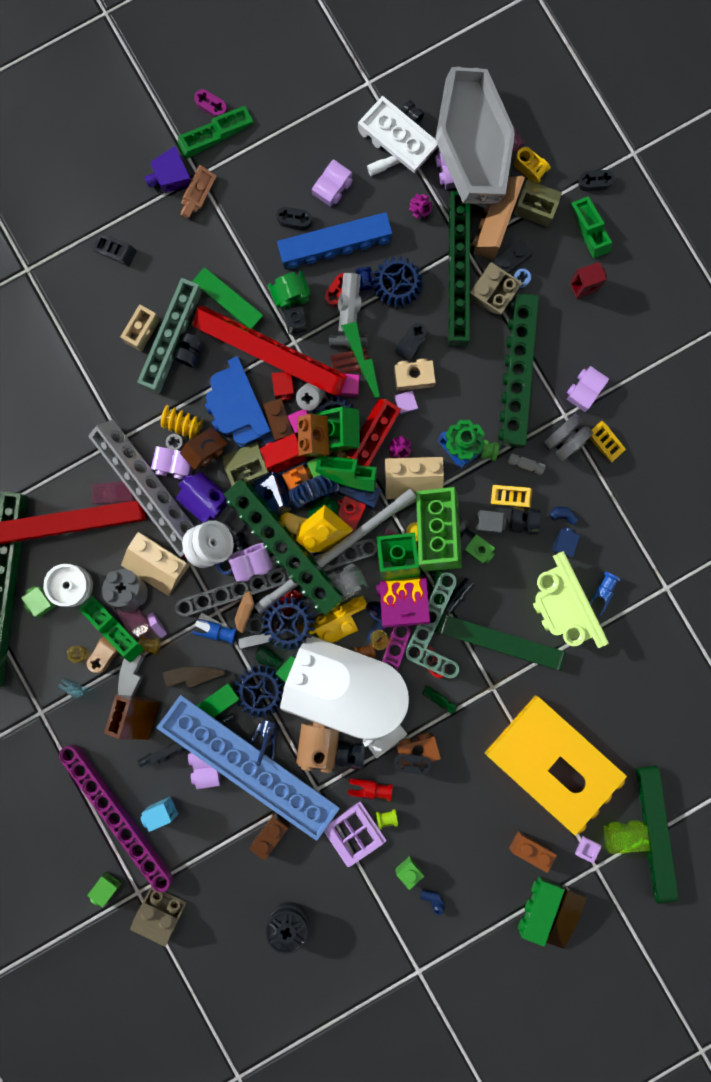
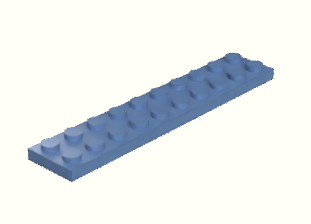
M182 695L178 697L157 726L158 730L316 841L340 809L339 806L264 754L261 765L257 766L260 750Z

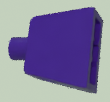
M176 146L152 160L150 164L154 173L144 177L149 188L160 184L163 193L187 188L191 182Z

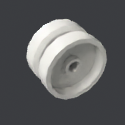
M214 520L189 529L183 537L182 546L187 560L192 565L199 568H207L227 560L233 552L234 543L229 529L223 523Z
M60 564L53 567L47 573L43 588L46 597L52 603L58 606L76 607L83 604L90 597L93 591V581L86 569L72 564Z

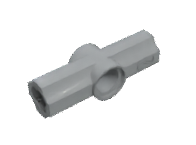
M343 273L342 293L338 299V310L340 311L338 331L343 332L341 325L357 322V313L361 308V297L359 296L361 275Z

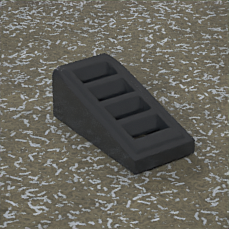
M101 233L93 247L94 252L128 267L131 265L136 254V249L130 244ZM108 241L104 250H102L105 242Z

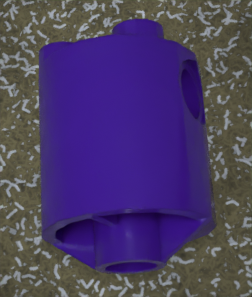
M202 471L193 476L187 475L178 485L181 491L177 495L176 500L202 523L216 520L215 518L228 505L226 502L227 498L224 496L225 492Z

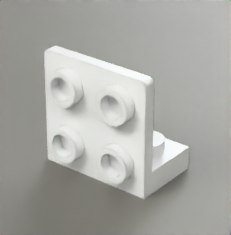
M399 725L392 733L378 739H363V744L365 747L368 746L374 756L378 758L403 739L407 733Z

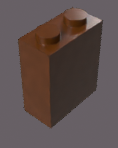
M115 694L104 734L117 739L149 740L160 702L147 697Z

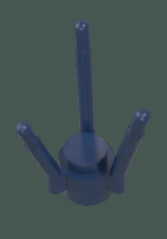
M263 720L262 724L258 723L256 731L249 740V743L252 745L260 731V735L264 736L257 766L261 765L269 738H272L270 758L274 760L276 737L279 731L277 729L278 724Z

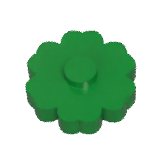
M459 420L457 425H451L445 434V438L448 440L445 447L449 450L450 455H457L459 460H471L473 455H479L485 446V442L482 440L484 431L481 430L480 425H473L471 420Z

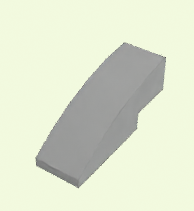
M140 653L131 663L124 658L119 674L118 695L135 696L144 677L137 673L145 658L144 654Z

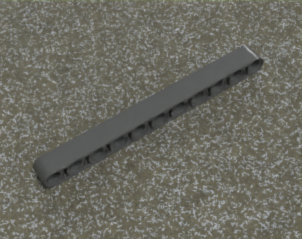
M371 539L356 542L337 556L338 561L335 565L327 563L322 569L326 572L372 557L377 552L376 542ZM366 543H371L374 546L372 553L364 552L363 546ZM348 549H353L356 552V556L353 559H347L345 552ZM323 554L313 556V559L317 560ZM300 561L293 563V565L299 567ZM279 567L270 570L267 574L252 576L250 580L245 582L236 581L181 599L176 604V612L180 616H191L243 598V595H238L236 592V587L240 584L245 586V593L251 591L252 595L280 587L290 580L288 576L290 573L286 568ZM278 572L281 573L282 581L274 583L272 580L273 575ZM261 578L264 581V586L261 589H256L254 582L256 579ZM221 590L227 593V598L224 601L218 599V593ZM203 596H206L209 600L206 607H202L199 602ZM185 602L190 605V610L187 613L181 610V606Z

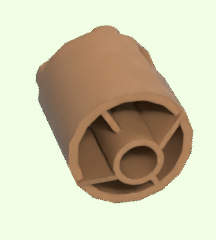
M315 722L301 723L296 760L298 766L306 771H313V768H319L321 772L332 773V769L335 768L339 731ZM320 752L319 756L314 758V755Z

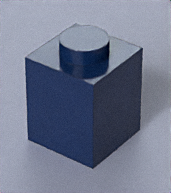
M567 527L564 530H558L551 552L558 554L564 551L567 558L574 557L580 535L575 534L576 531Z

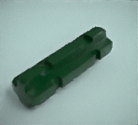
M426 686L422 691L424 696L431 698V701L441 708H445L450 714L456 711V704L449 702L447 698L437 691L434 692V689L430 686Z

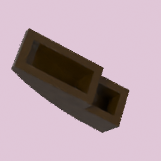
M188 666L162 673L166 687L186 681L188 688L227 674L225 669L208 666Z
M565 887L546 943L565 948L585 906L587 897L584 893Z

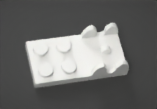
M384 96L358 122V130L363 137L369 135L376 148L382 146L413 173L438 148L436 139Z

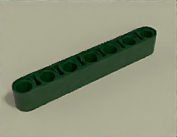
M442 614L434 631L562 671L567 652L444 614Z
M657 765L636 768V777L654 899L657 904L677 902L678 892L660 771Z

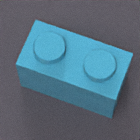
M171 796L147 807L141 813V821L143 826L148 828L149 832L172 822L178 813Z

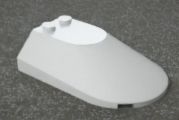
M313 636L312 638L307 637V642L303 643L299 648L285 683L280 709L359 739H378L396 730L404 720L409 704L407 686L401 675L384 662Z

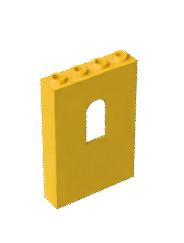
M536 695L485 752L494 763L575 836L577 833L580 834L585 830L586 823L598 815L599 808L611 800V794L624 785L625 778L627 777ZM560 756L584 777L585 788L581 792L573 793L548 772L549 768Z

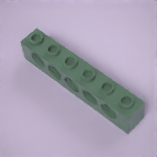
M184 278L180 279L137 381L142 388L160 394L174 360L172 358L174 351L180 346L178 343L182 333L186 332L202 294L199 284Z

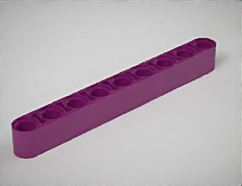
M70 744L62 748L59 752L60 761L152 888L157 892L166 891L173 881V875L81 748L76 744ZM68 749L73 751V759L67 756ZM79 765L85 768V774L79 773ZM90 781H94L97 784L96 790L90 788ZM101 797L108 799V806L101 803ZM117 813L120 816V821H115L112 814ZM124 829H129L132 836L126 837ZM135 845H141L144 852H137ZM147 861H152L155 864V868H149ZM164 877L167 884H160L158 878Z

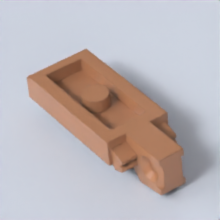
M202 165L198 166L182 198L181 204L185 206L180 215L186 219L190 217L192 211L196 213L201 208L217 176Z

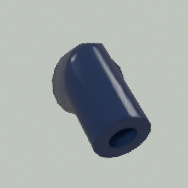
M555 507L550 512L552 519L566 518L571 525H574L579 520L568 507Z
M422 889L420 899L430 901L434 913L442 915L445 910V903L441 895Z

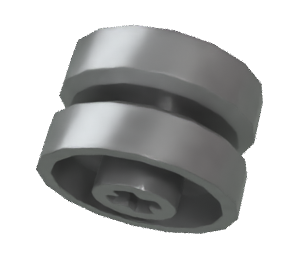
M576 413L544 442L550 449H554L560 443L563 444L556 451V456L562 462L571 454L577 452L594 433L588 426L582 427L578 432L575 431L582 422V419Z

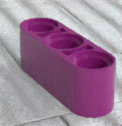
M403 626L407 631L404 637L396 635L398 627L393 628L381 661L386 664H393L396 671H398L410 637V628L408 626ZM392 645L400 647V653L396 656L390 654V647Z

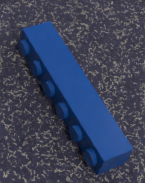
M385 212L279 240L277 245L284 269H295L304 263L313 264L319 259L324 258L328 260L338 254H350L353 250H366L376 244L385 245L392 240V231L387 213Z

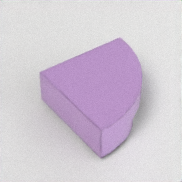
M151 612L148 614L147 618L150 626L161 638L167 635L155 613Z

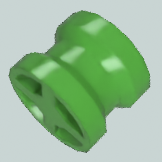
M484 440L485 446L482 448L483 451L480 454V458H490L492 461H496L500 443H490L488 440Z

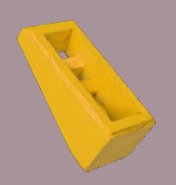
M600 421L591 429L594 433L589 439L611 463L626 450L603 421ZM601 430L603 433L597 437L595 434ZM606 435L608 438L602 443L600 440ZM612 441L613 444L607 449L605 445ZM616 446L618 450L611 455L610 451Z
M493 485L491 504L530 508L532 489ZM499 490H502L501 501L498 500ZM506 491H510L509 501H506ZM514 491L518 492L517 502H513ZM522 492L525 493V503L521 502Z

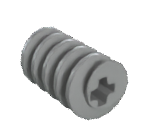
M307 383L296 394L297 404L304 410H313L325 398L326 391Z

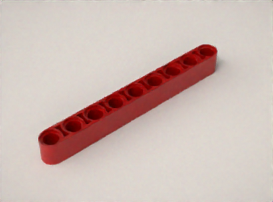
M197 306L192 322L193 327L330 394L340 395L347 378L342 372L207 307Z
M136 500L0 522V544L147 520L145 510Z

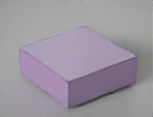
M413 390L394 396L397 407L401 408L400 415L418 410Z
M583 836L575 854L594 864L602 845Z

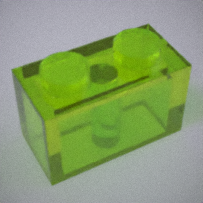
M639 820L628 821V824L610 822L609 826H603L605 848L610 854L650 851L647 826Z

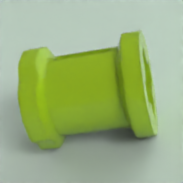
M392 809V812L386 813L376 812L379 830L382 827L392 825L398 827L395 809Z

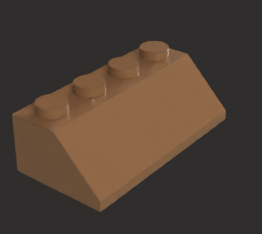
M508 177L506 194L500 203L486 205L484 212L488 214L486 219H481L478 228L481 230L480 236L476 235L472 244L475 247L473 254L490 260L496 258L525 177Z

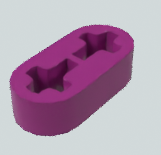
M201 89L195 93L194 100L197 107L214 118L227 113L225 102L209 91ZM206 97L207 102H200V98L204 99ZM215 107L218 109L221 107L222 111L218 110L216 112Z

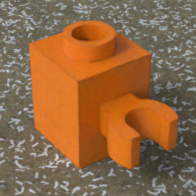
M303 464L282 474L289 491L295 488V486L313 478L309 468L305 469Z

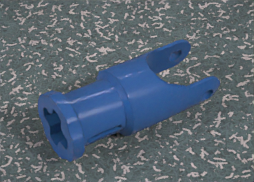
M606 571L603 582L596 588L589 602L591 606L593 600L597 597H602L605 600V606L600 616L605 612L614 594L613 590L617 582L621 581V578Z
M195 619L210 625V629L207 633L203 634L192 631L191 633L215 641H218V639L227 641L231 645L234 644L237 628L230 629L223 627L219 623Z

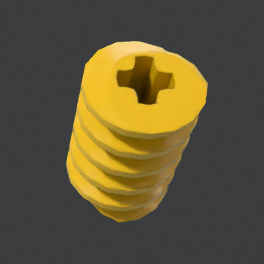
M169 405L165 406L161 416V427L163 429L168 427L169 431L175 430L176 434L182 432V436L187 437L189 435V439L198 436L203 426V418L198 423L196 415L191 420L190 413L184 417L183 410L176 414V407L169 411Z

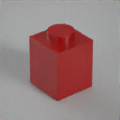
M287 372L272 373L276 400L281 398L282 402L290 401L291 398L295 397L292 375Z

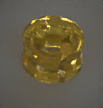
M376 630L370 636L372 646L377 650H382L389 644L387 634L383 630Z
M80 645L71 646L67 651V658L73 663L82 662L87 655L86 649ZM74 649H75V651L80 650V652H79L80 658H79V657H76V658L73 657V656H74V652H73Z

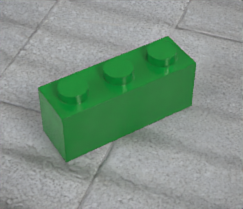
M540 876L537 881H534L531 889L533 893L531 900H527L524 919L521 918L518 925L519 933L523 939L545 947L565 891L561 884Z

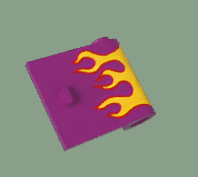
M426 577L380 581V585H376L377 596H381L382 628L430 624Z

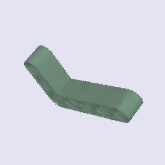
M448 572L442 573L439 576L428 600L429 611L436 613V619L430 622V624L416 626L406 647V656L410 661L446 678H454L459 673L457 662L427 648L456 586L455 576ZM445 576H450L453 580L452 584L448 587L442 584V579ZM439 593L443 594L444 602L436 604L433 600L434 596ZM425 629L428 631V636L425 639H420L417 636V632ZM410 648H419L420 654L417 657H412L409 654ZM430 655L438 658L435 665L427 663V658ZM447 664L455 665L453 673L445 672Z

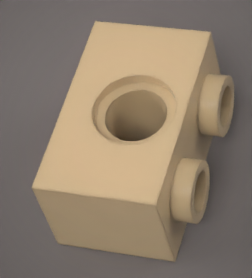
M139 304L120 338L129 346L142 352L160 321L159 317L153 311Z
M419 359L414 363L401 361L398 362V365L394 366L397 391L435 386L433 360ZM415 370L419 373V377L412 378L409 372Z

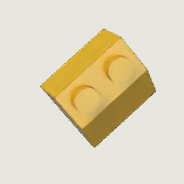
M324 505L298 526L296 541L309 552L325 553L351 533L353 529Z

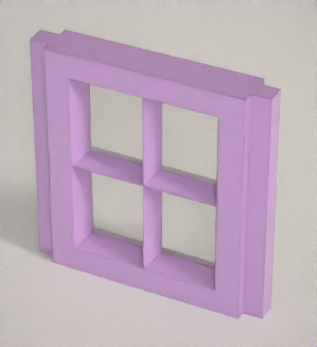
M361 801L334 818L324 830L347 867L352 866L387 841ZM355 813L363 824L356 831L353 830L347 821ZM342 822L345 823L351 832L343 840L335 829ZM365 829L374 840L366 847L357 836V834ZM353 837L362 849L352 855L345 844Z

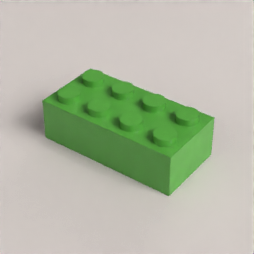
M455 487L416 491L419 566L423 572L462 568L459 498Z

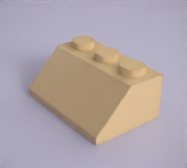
M443 457L385 459L386 500L397 499L409 489L416 496V491L443 488Z
M138 532L128 546L121 566L132 571L167 596H170L190 564L146 535Z

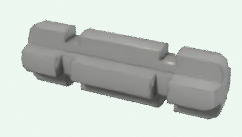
M514 453L508 459L509 464L518 465V467L529 471L534 470L535 473L540 475L545 471V464H537L536 461L525 457L520 458L519 455Z

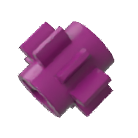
M416 194L410 200L409 211L413 212L412 216L419 219L420 217L426 218L430 214L432 202L428 201L429 196Z
M403 436L395 437L390 445H388L389 453L392 458H408L410 452L413 451L411 448L412 444L408 438L404 440Z

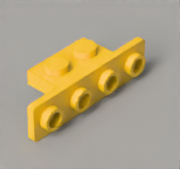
M355 597L350 602L337 606L329 614L318 615L315 618V623L309 624V626L315 627V630H308V633L311 635L317 633L319 639L333 643L358 631L351 615L365 609L367 603L364 597ZM305 623L298 626L301 633L304 630Z

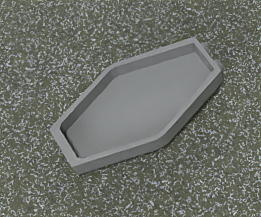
M451 67L445 80L436 132L437 145L463 203L499 204L505 196L515 136L513 125L488 69Z

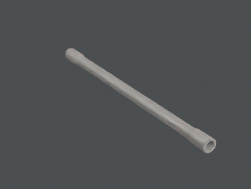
M411 489L407 490L393 503L315 561L321 568L398 510L415 500L417 497ZM307 572L305 579L309 578L312 574ZM290 579L270 595L257 602L254 607L260 614L264 613L266 609L271 607V603L275 604L278 599H281L299 584L294 583Z

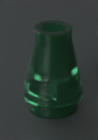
M262 645L254 656L257 663L278 670L284 661L270 648Z

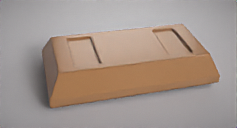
M251 591L243 595L234 619L236 628L240 633L244 632L254 607Z

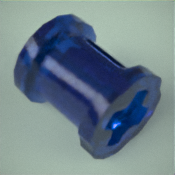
M361 267L355 270V274L361 275L360 291L373 288L374 283L371 280L370 274L372 272L371 267Z

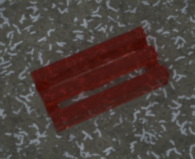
M367 347L362 348L364 360H368L369 354ZM352 351L330 355L332 367L337 371L346 373L360 370L359 365L337 369L336 366L357 362L355 358L335 362L338 359L354 356Z

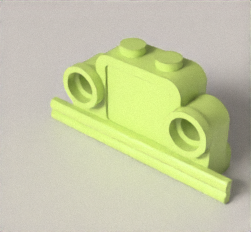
M564 551L554 555L553 558L557 567L539 575L537 585L541 591L536 594V602L533 603L537 614L542 613L544 620L541 622L545 630H550L554 635L563 634L564 641L570 646H578L583 641L592 637L598 648L609 644Z

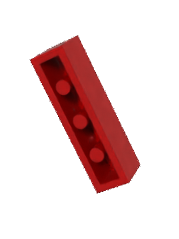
M378 399L360 431V448L349 450L345 458L357 459V465L369 466L399 415L401 408L387 399Z

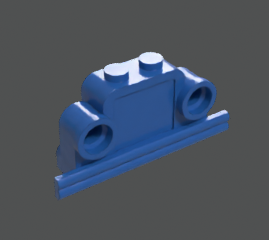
M238 356L227 360L230 368L220 371L211 377L210 385L212 390L207 393V403L204 404L208 414H213L215 420L212 423L216 432L221 431L224 436L228 437L233 435L235 443L240 447H245L261 439L264 446L270 442H275Z

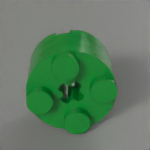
M299 271V275L291 272L275 279L276 284L273 286L271 283L268 284V289L275 306L280 308L281 312H284V309L292 308L291 305L297 302L301 305L309 301L308 297L311 295V291L302 271Z

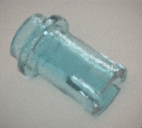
M66 678L61 680L67 687L59 683V690L71 695L72 699L79 700L82 697L84 689H82L81 685L77 686Z

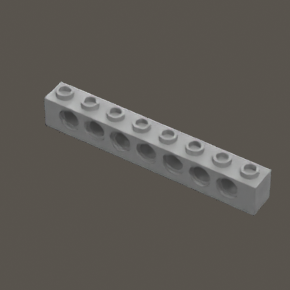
M112 419L96 425L88 437L181 558L185 555L182 546L183 537L189 529L195 526L116 422Z

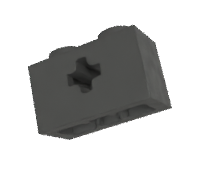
M480 510L475 515L473 533L500 534L506 527V518H503L504 513Z

